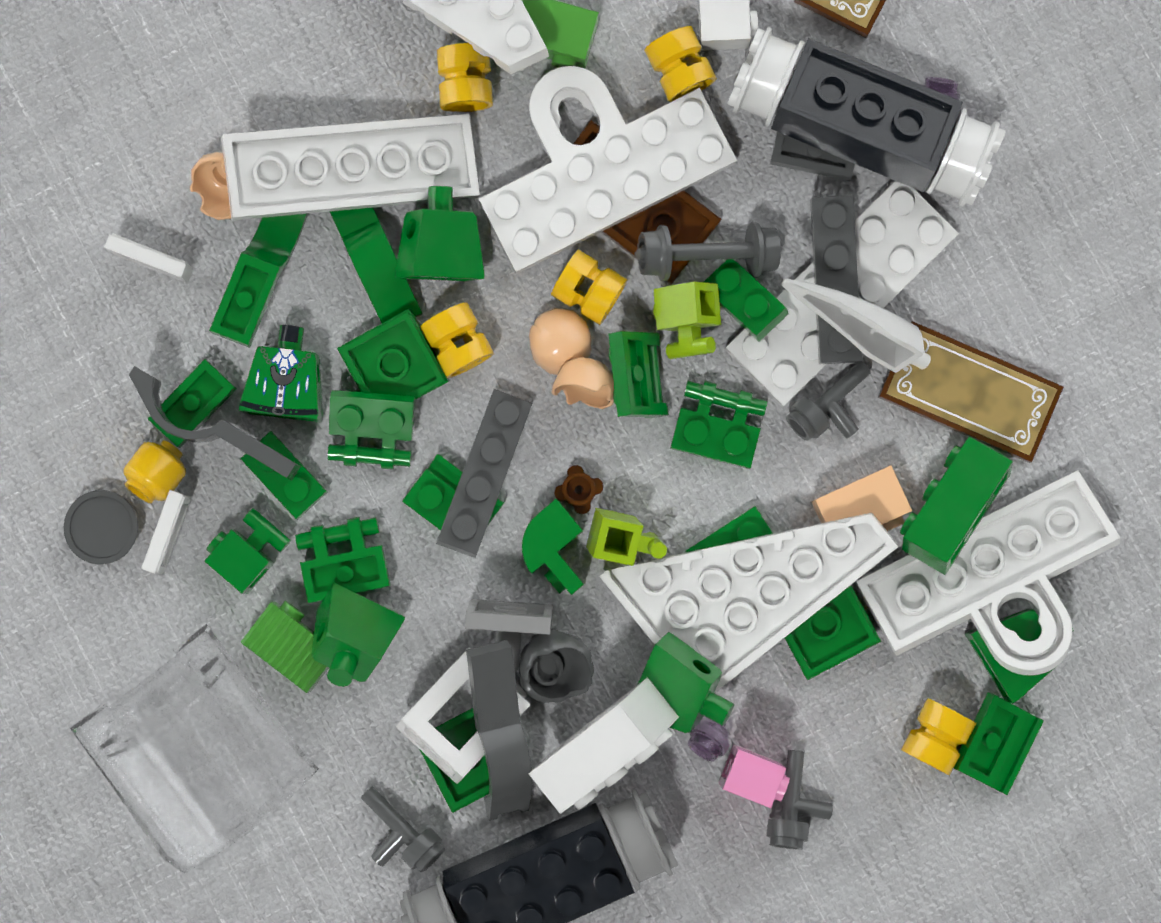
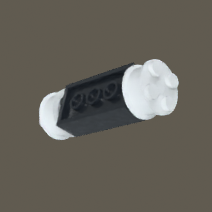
M770 27L766 31L758 28L750 46L749 54L745 63L743 62L727 103V105L734 107L733 113L737 114L740 109L766 119L765 126L769 127L778 105L782 101L771 126L772 130L921 192H924L926 189V193L930 194L935 189L959 199V207L963 208L965 204L972 206L979 189L984 187L991 172L992 165L989 163L993 153H997L1005 136L1006 130L999 128L1000 122L995 121L990 126L966 116L967 109L961 108L962 101L808 38L794 70L804 41L801 40L795 45L773 36L772 28Z

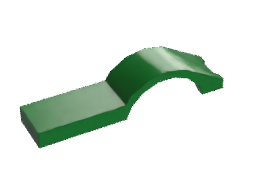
M373 207L329 211L381 323L410 308L415 317L422 315L423 313L407 280L395 278L397 258Z
M308 213L263 217L251 243L240 254L209 329L212 334L248 348L251 347L281 271L287 265L298 243Z

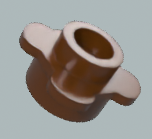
M573 465L567 470L568 476L563 484L555 488L554 494L558 501H566L574 506L576 513L586 514L591 509L590 503L595 495L602 493L603 482L599 478H591L585 474L581 466ZM581 486L583 492L578 494L575 492V488Z

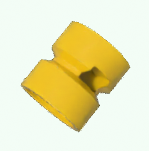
M684 26L670 31L651 42L644 49L654 71L662 72L663 74L659 82L669 102L698 88L702 91L717 80L707 57H701L698 54L702 46L692 26Z
M469 43L451 44L437 49L438 74L445 78L439 84L440 108L449 112H474L492 107V83L485 78V75L491 72L490 57L483 56L473 50L472 45Z
M578 249L562 271L551 292V296L569 307L578 304L582 315L601 325L621 295L628 279L610 268L601 271L598 269L597 260ZM587 277L594 282L585 294L579 290V287Z
M467 302L457 304L436 314L420 326L431 348H439L440 352L437 359L447 378L460 375L480 365L494 355L484 333L475 331L478 322ZM463 339L464 345L457 348L454 342Z
M927 698L917 717L921 726L919 729H911L901 751L950 776L960 756L956 748L960 744L967 743L976 723L956 711Z

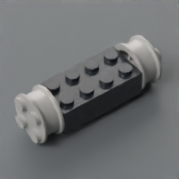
M633 789L632 797L609 808L602 803L599 805L600 810L596 803L443 870V877L441 875L436 877V885L413 895L409 890L404 891L403 900L400 901L404 914L401 916L402 923H568L635 893L633 886L636 891L640 890V882L663 872H666L669 877L672 876L673 872L671 869L678 866V863L647 792L638 794L637 790Z

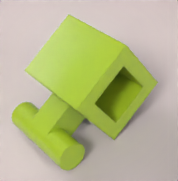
M693 281L655 288L653 312L657 330L678 332L679 342L668 343L666 346L667 357L669 359H678L714 353L716 350L714 338H701V328L721 325L718 284Z
M595 508L586 548L593 558L634 566L637 551L651 554L657 559L663 558L667 553L666 545L655 533H642L644 526L636 516Z

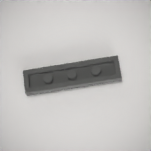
M853 196L812 197L810 208L814 283L859 298ZM816 314L819 364L860 363L862 361V352Z
M496 389L493 390L436 544L476 558L533 403Z

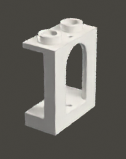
M466 651L396 725L412 743L456 784L485 755L479 734L476 732L458 750L428 721L469 680ZM516 683L519 714L521 716L531 704L525 700L527 697L525 691Z

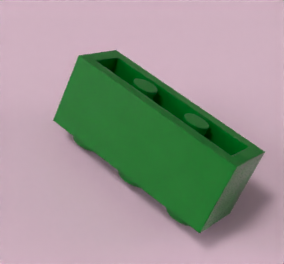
M970 436L962 448L957 445L954 446L944 463L947 471L940 481L934 478L924 492L922 500L926 503L918 515L912 512L904 522L900 530V534L904 535L902 550L946 576L1010 477L1013 461Z

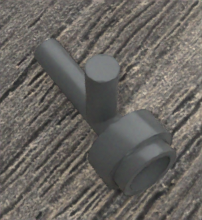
M862 361L857 363L815 402L807 397H801L789 408L790 414L786 416V420L793 431L806 441L811 438L817 439L830 427L829 420L825 415L827 414L846 439L854 435L859 428L838 402L871 374L869 367Z
M788 750L785 775L790 780L783 797L781 819H768L766 836L770 838V846L802 850L803 843L808 841L810 824L797 821L798 815L828 820L832 816V803L800 798L805 753L803 751Z
M370 787L362 795L361 799L393 831L371 855L378 865L384 866L404 843L408 847L402 853L401 858L411 869L417 868L420 872L426 871L443 854L445 848L441 845L442 839L432 828H428L419 834L374 787Z

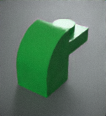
M555 499L528 524L523 535L522 554L531 574L546 564L550 570L544 576L557 592L561 594L567 589L573 595L584 584L558 553L583 533V530L560 502Z

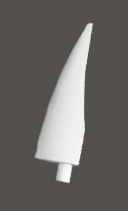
M791 279L783 280L782 286L834 327L870 359L895 373L910 363L921 370L929 365L931 357L924 352L922 333L914 324L888 310L847 293L813 283Z

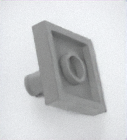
M471 599L466 610L465 629L496 631V642L507 640L511 645L514 669L519 668L521 633L550 635L553 604Z

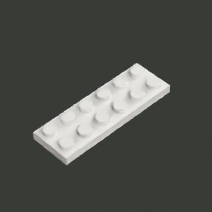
M469 114L222 134L221 137L231 220L428 202L429 186L453 187V200L477 198L480 195Z
M895 181L855 220L859 298L881 308H884L959 234L914 188ZM813 262L795 280L815 284ZM786 289L777 299L787 308L789 314L760 342L744 329L725 348L782 408L826 365L819 364L816 313Z

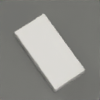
M114 233L112 235L109 234L104 246L105 249L114 255L186 283L189 282L193 272L192 267L183 260Z
M169 490L141 569L154 574L165 573L191 501L190 496Z

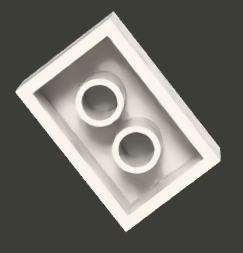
M647 677L560 744L529 775L560 814L573 804L580 810L598 795L597 792L605 786L609 788L620 780L634 764L638 763L639 765L659 749L658 746L672 736L668 728L679 716Z

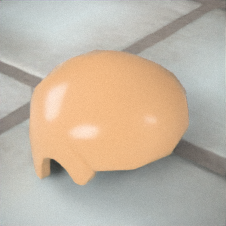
M215 152L203 155L191 169L192 184L190 191L197 192L201 196L202 205L200 210L202 213L217 220L231 219L223 153Z
M554 308L541 313L534 320V325L531 326L529 333L530 349L535 363L546 372L558 375L566 362L579 357L589 358L591 354L590 330L586 321L573 310Z
M585 357L575 358L566 362L560 369L551 393L556 396L561 390L564 391L566 402L569 405L582 401L588 406L604 409L612 406L614 403L613 373L600 361Z

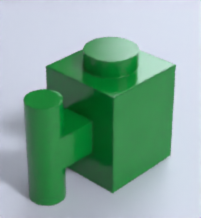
M254 508L243 518V521L254 530L248 539L237 530L231 529L228 534L221 531L206 548L210 555L204 560L206 564L241 594H249L275 563L262 552L264 547L269 543L281 553L291 542L286 535Z

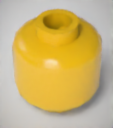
M165 440L160 445L155 442H144L124 467L123 472L127 479L125 486L135 496L151 504L154 500L165 501L169 490L174 491L186 475V468L180 460L183 456L182 452Z

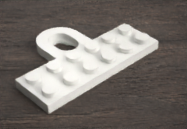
M565 66L548 72L538 81L532 91L529 103L530 119L533 128L551 163L479 198V202L515 273L518 274L735 165L737 159L700 88L625 124L606 85L596 74L581 67ZM573 98L578 100L584 109L594 113L598 118L600 131L597 137L590 143L574 145L566 141L560 132L561 117L558 109L561 102L565 99Z
M1079 470L983 517L946 576L909 554L857 580L856 584L896 656L971 619L990 653L1001 666L1021 675H1038L1057 667L1067 656L1072 643V622L1070 616L1049 579L1119 545L1121 537ZM1014 598H1024L1031 601L1040 612L1038 620L1042 629L1040 637L1035 641H1024L1019 638L1015 631L1005 628L998 618V611L1002 604Z

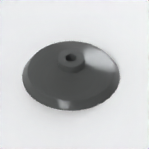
M95 490L85 493L72 503L64 519V536L69 548L77 557L88 563L109 564L121 559L130 551L137 538L138 520L133 507L124 497L112 491Z

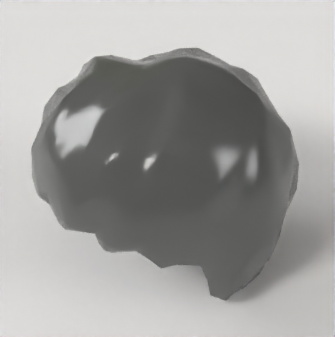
M554 628L551 629L550 635H533L520 654L519 680L523 691L531 698L543 703H559L567 698L586 693L592 684V676L594 674L591 650L583 643L581 638Z

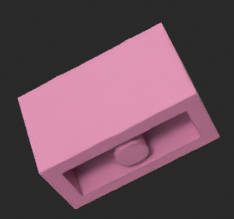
M733 744L718 783L723 790L771 808L774 799L782 801L790 778L786 777V767L781 763Z

